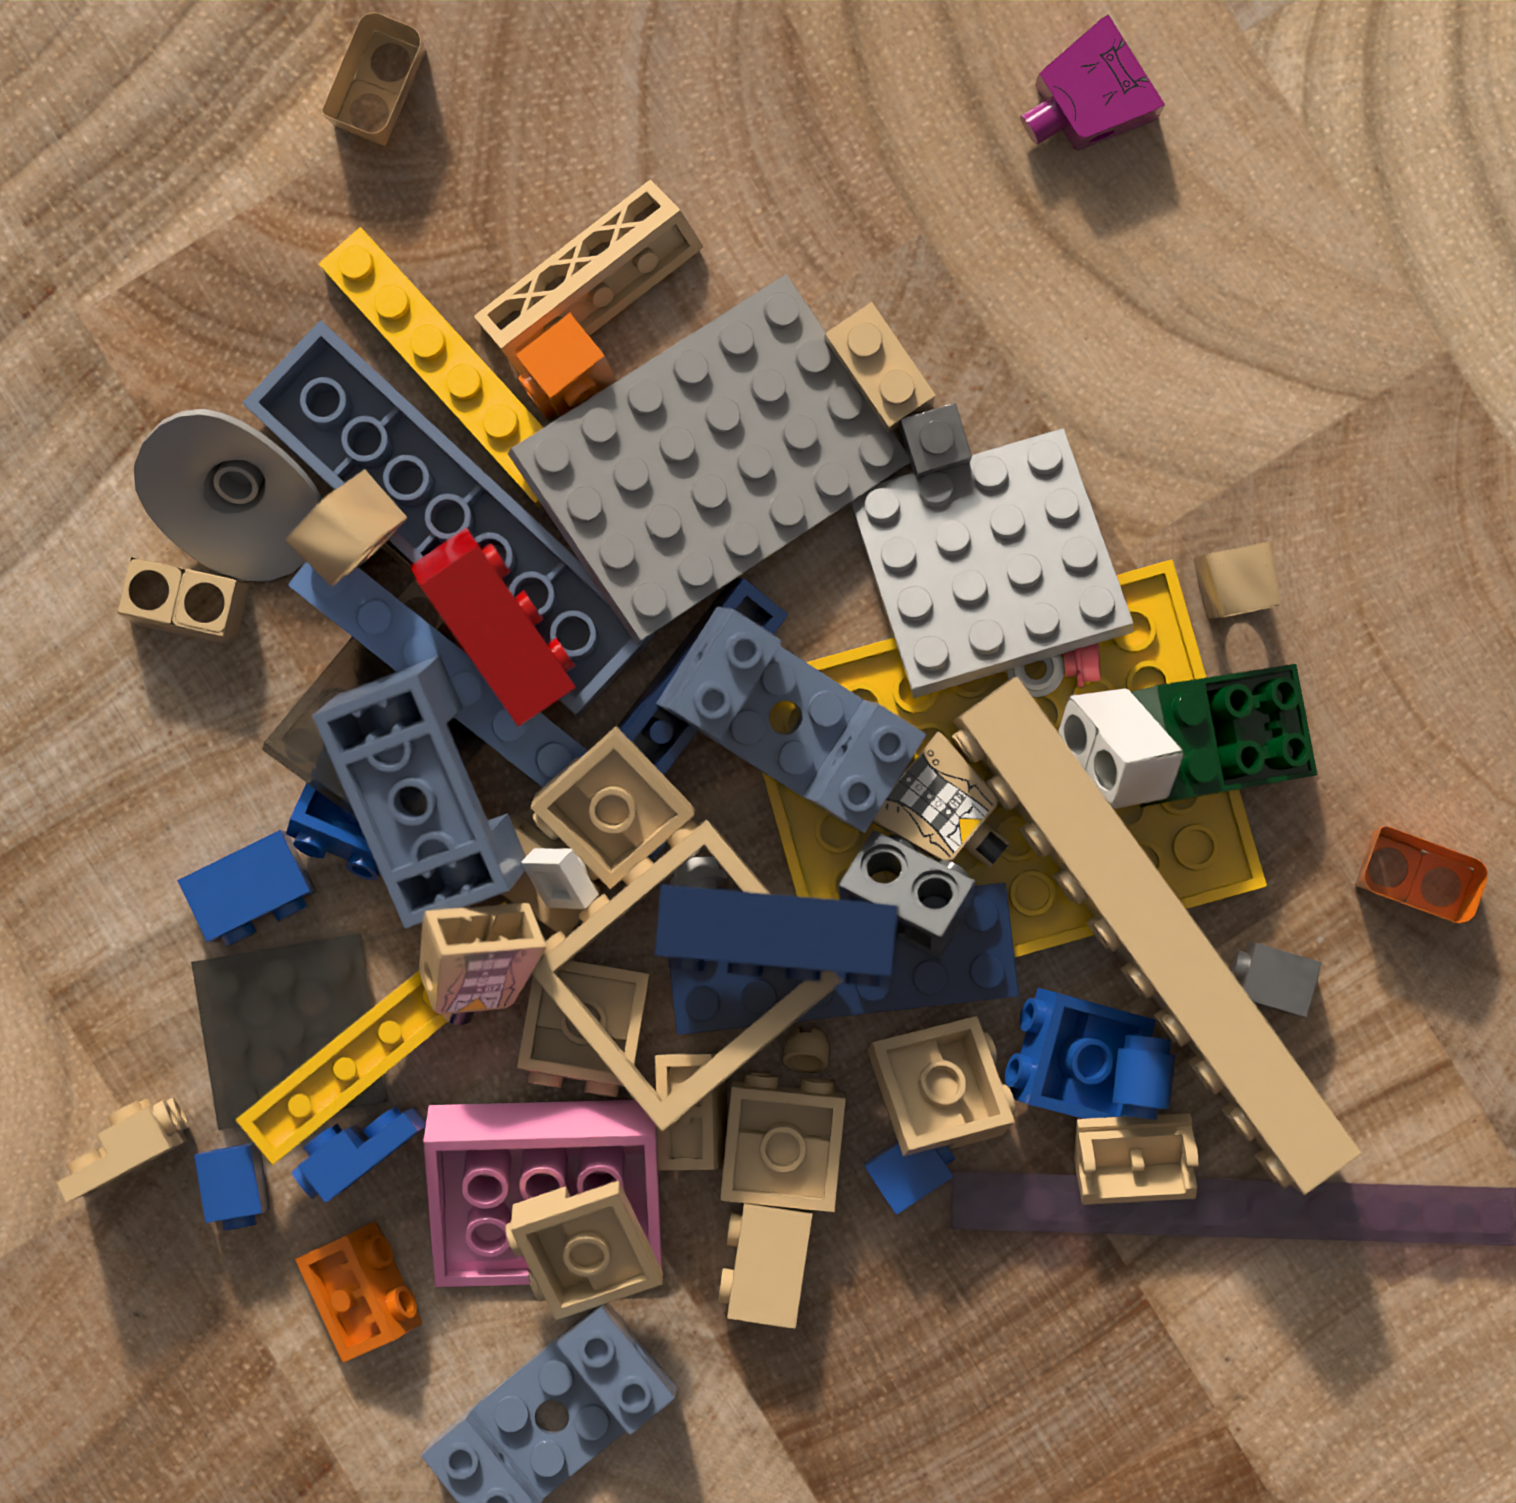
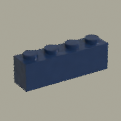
M736 578L725 586L616 726L663 775H665L698 731L656 703L717 607L733 609L772 635H774L789 615L746 579Z
M661 885L655 955L670 957V969L704 971L705 960L728 962L727 974L762 977L763 965L787 967L786 979L821 982L822 970L845 972L844 984L880 987L881 975L894 976L899 905Z

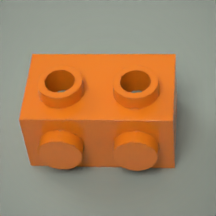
M568 313L516 354L518 361L525 371L518 377V380L526 389L531 401L547 420L554 414L560 418L617 382L605 355L571 313Z

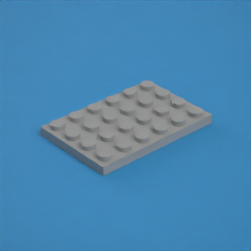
M787 274L512 447L507 453L635 644H638L910 463L907 452L893 431L886 432L824 340L825 330Z

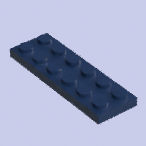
M1006 882L975 886L974 905L941 960L897 938L894 976L881 975L880 987L844 984L843 981L797 1021L1018 997ZM937 896L928 897L921 902L930 909H941L949 904L947 900ZM705 960L704 971L670 969L677 1035L750 1027L805 980L786 979L787 967L763 965L762 977L727 974L728 962ZM836 971L845 981V972Z

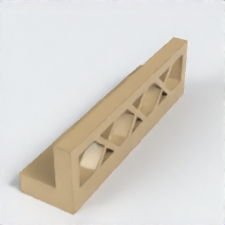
M649 180L474 315V318L500 348L520 376L525 371L518 361L516 354L568 313H571L588 336H590L704 248L681 210ZM652 203H655L659 208L643 221L633 222L635 216ZM610 242L609 247L598 256L589 257L590 252L599 244ZM566 276L565 281L557 288L545 291L546 286L555 278ZM522 310L520 316L504 329L500 330L496 326L498 322L511 312Z

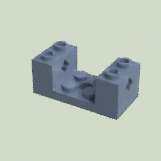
M717 607L656 704L841 823L865 833L927 734L882 705L863 700L781 647L782 641L737 611ZM780 701H790L798 712V721L795 727L787 733L775 732L769 722V714L772 707Z
M440 655L340 693L312 715L404 928L423 922L425 911L462 908L509 891L525 872L521 862L526 855L508 813L487 821L446 723L463 707ZM415 786L424 792L428 800V808L425 813L413 814L402 806L400 801L402 787Z
M606 1303L591 1309L430 1441L421 1457L458 1503H542L547 1495L621 1434L627 1431L631 1435L675 1398L677 1386L610 1303ZM555 1400L561 1402L567 1408L569 1422L563 1429L553 1432L547 1431L540 1426L537 1421L536 1412L543 1402Z

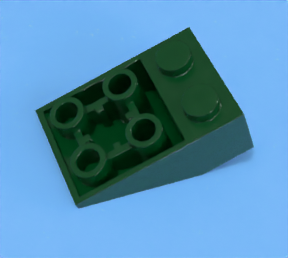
M1297 664L1155 685L1131 692L1181 749V751L1142 760L1183 753L1168 798L1139 804L1140 807L1318 775Z

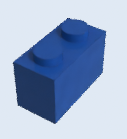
M278 830L177 880L206 941L216 942L223 939L226 947L256 934L257 930L253 923L271 914H274L277 922L307 909L308 905L304 898L317 892L297 849L293 845L291 837L286 835L284 830Z

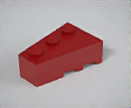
M466 527L410 565L418 584L518 727L576 688L567 674L568 671L575 667V664L557 638L546 644L537 631L535 625L544 619L524 591L515 597L502 580L511 571L492 544L481 549Z

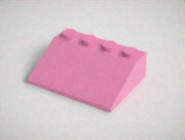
M637 1100L429 1105L424 1135V1154L435 1287L530 1285L528 1276L530 1268L523 1255L519 1257L514 1255L506 1235V1224L511 1223L513 1204L565 1186L572 1197L616 1181L620 1182L662 1269L657 1125Z

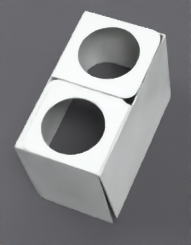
M1128 689L1070 696L1058 733L1111 807L1116 809L1168 798L1183 753L1142 760L1181 751V749Z

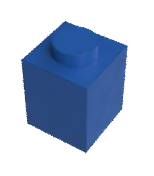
M897 1140L863 1164L897 1215L953 1178L954 1176L946 1165L955 1160V1157L947 1145L903 1157Z
M248 1143L204 1151L194 1155L205 1223L222 1221L223 1231L256 1225V1214L269 1210L270 1204L261 1152L255 1144Z

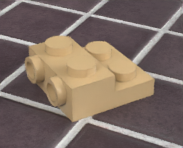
M617 727L611 730L580 759L577 757L573 759L536 792L530 807L535 812L533 818L538 827L553 840L560 837L570 849H573L575 855L584 862L588 877L592 880L600 878L610 889L695 814V807Z
M569 961L557 973L635 1066L650 974ZM533 975L517 1069L529 1072L528 1083L561 1088L563 1078L585 1081V1093L618 1098L619 1087H626Z
M978 1016L872 1042L868 1047L867 1051L903 1157L946 1145L953 1149L1002 1136L1015 1122L1013 1117L1016 1110L1013 1095L1007 1085L1001 1084L995 1067L997 1053L994 1041L988 1032H983Z
M745 1072L744 1082L732 1081L720 1201L834 1212L846 1103L845 1092L834 1091L835 1081L820 1078H801L800 1088L778 1086L779 1076L761 1072Z
M172 1097L167 1101L162 1100L155 1105H152L148 1098L140 1102L137 1100L108 1115L107 1118L111 1127L97 1134L103 1147L100 1149L96 1148L66 1164L71 1175L56 1182L66 1203L89 1195L188 1142L189 1140L183 1130L189 1128L190 1125L184 1110L176 1098Z
M619 1181L572 1197L565 1186L513 1204L511 1223L506 1224V1235L510 1248L516 1257L524 1256L530 1268L528 1276L533 1294L539 1302L546 1300L555 1320L662 1285L663 1271Z

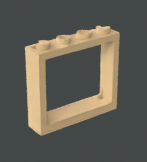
M693 820L683 825L666 841L672 848L656 863H653L649 857L645 858L622 878L628 886L618 895L609 900L603 894L589 904L578 915L583 922L580 927L568 937H565L559 931L545 941L546 949L532 972L538 982L661 1131L671 1127L844 981L836 971L822 970L821 982H802L666 1098L661 1099L557 971L704 847L709 849L744 892L771 894L712 822L705 820L700 826Z

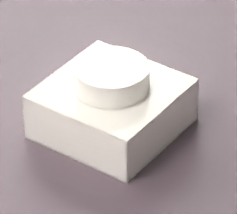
M534 848L521 862L522 867L547 908L586 909L599 895L587 875V868L584 862L575 855L573 849Z

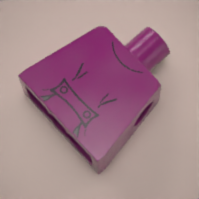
M1108 14L1101 18L1038 74L1035 86L1044 102L1022 114L1020 119L1027 134L1036 145L1062 130L1072 147L1079 151L1153 122L1159 118L1165 103Z

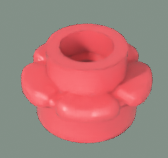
M1099 643L1064 653L1066 678L1077 677L1080 688H1084V682L1101 681Z

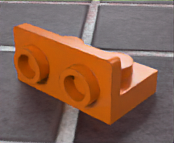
M376 1222L368 1223L295 1259L342 1363L390 1343L422 1324L421 1317L417 1311L416 1299L413 1293L406 1287L393 1259L391 1245L382 1235Z

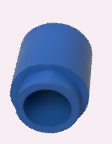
M1125 1035L1124 1049L1118 1048L1112 1103L1124 1104L1122 1116L1157 1120L1158 1109L1170 1110L1175 1055L1170 1054L1171 1040Z

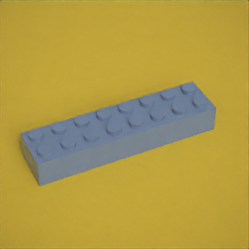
M321 320L242 402L334 490L366 469L376 483L407 516V520L388 540L412 563H415L466 527L481 549L492 544L511 571L502 580L515 597L524 591L544 619L535 625L537 631L546 644L557 638L575 664V667L568 671L567 674L576 688L559 700L578 718L591 707L656 637L654 632L638 644H635L581 562Z

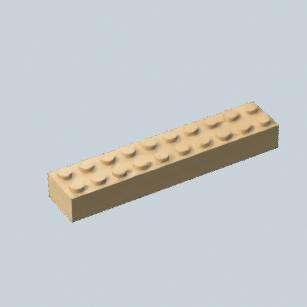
M1016 676L1008 680L955 718L953 723L959 731L953 734L952 738L971 764L981 760L993 776L985 784L999 799V804L1004 810H1011L1015 807L1026 822L1024 826L1019 828V831L1038 857L1041 855L1045 857L1049 854L1060 870L1052 876L1070 902H1076L1078 905L1084 902L1094 916L1086 924L1105 950L1109 948L1113 952L1117 949L1123 956L1127 964L1122 966L1120 971L1130 986L1139 996L1143 995L1146 999L1150 997L1154 999L1161 1010L1153 1016L1167 1037L1173 1043L1177 1042L1181 1047L1184 1044L1188 1046L1194 1057L1187 1061V1064L1201 1084L1207 1090L1210 1088L1214 1094L1220 1091L1228 1103L1220 1109L1240 1136L1244 1135L1249 1142L1255 1139L1262 1150L1254 1156L1274 1183L1278 1182L1283 1189L1290 1185L1305 1195L1359 1156L1361 1151L1019 678Z

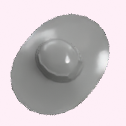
M196 409L181 411L162 420L144 439L133 466L135 491L152 521L163 534L190 557L215 572L241 581L269 582L295 572L306 562L285 540L323 499L306 472L268 437L243 421L222 412Z

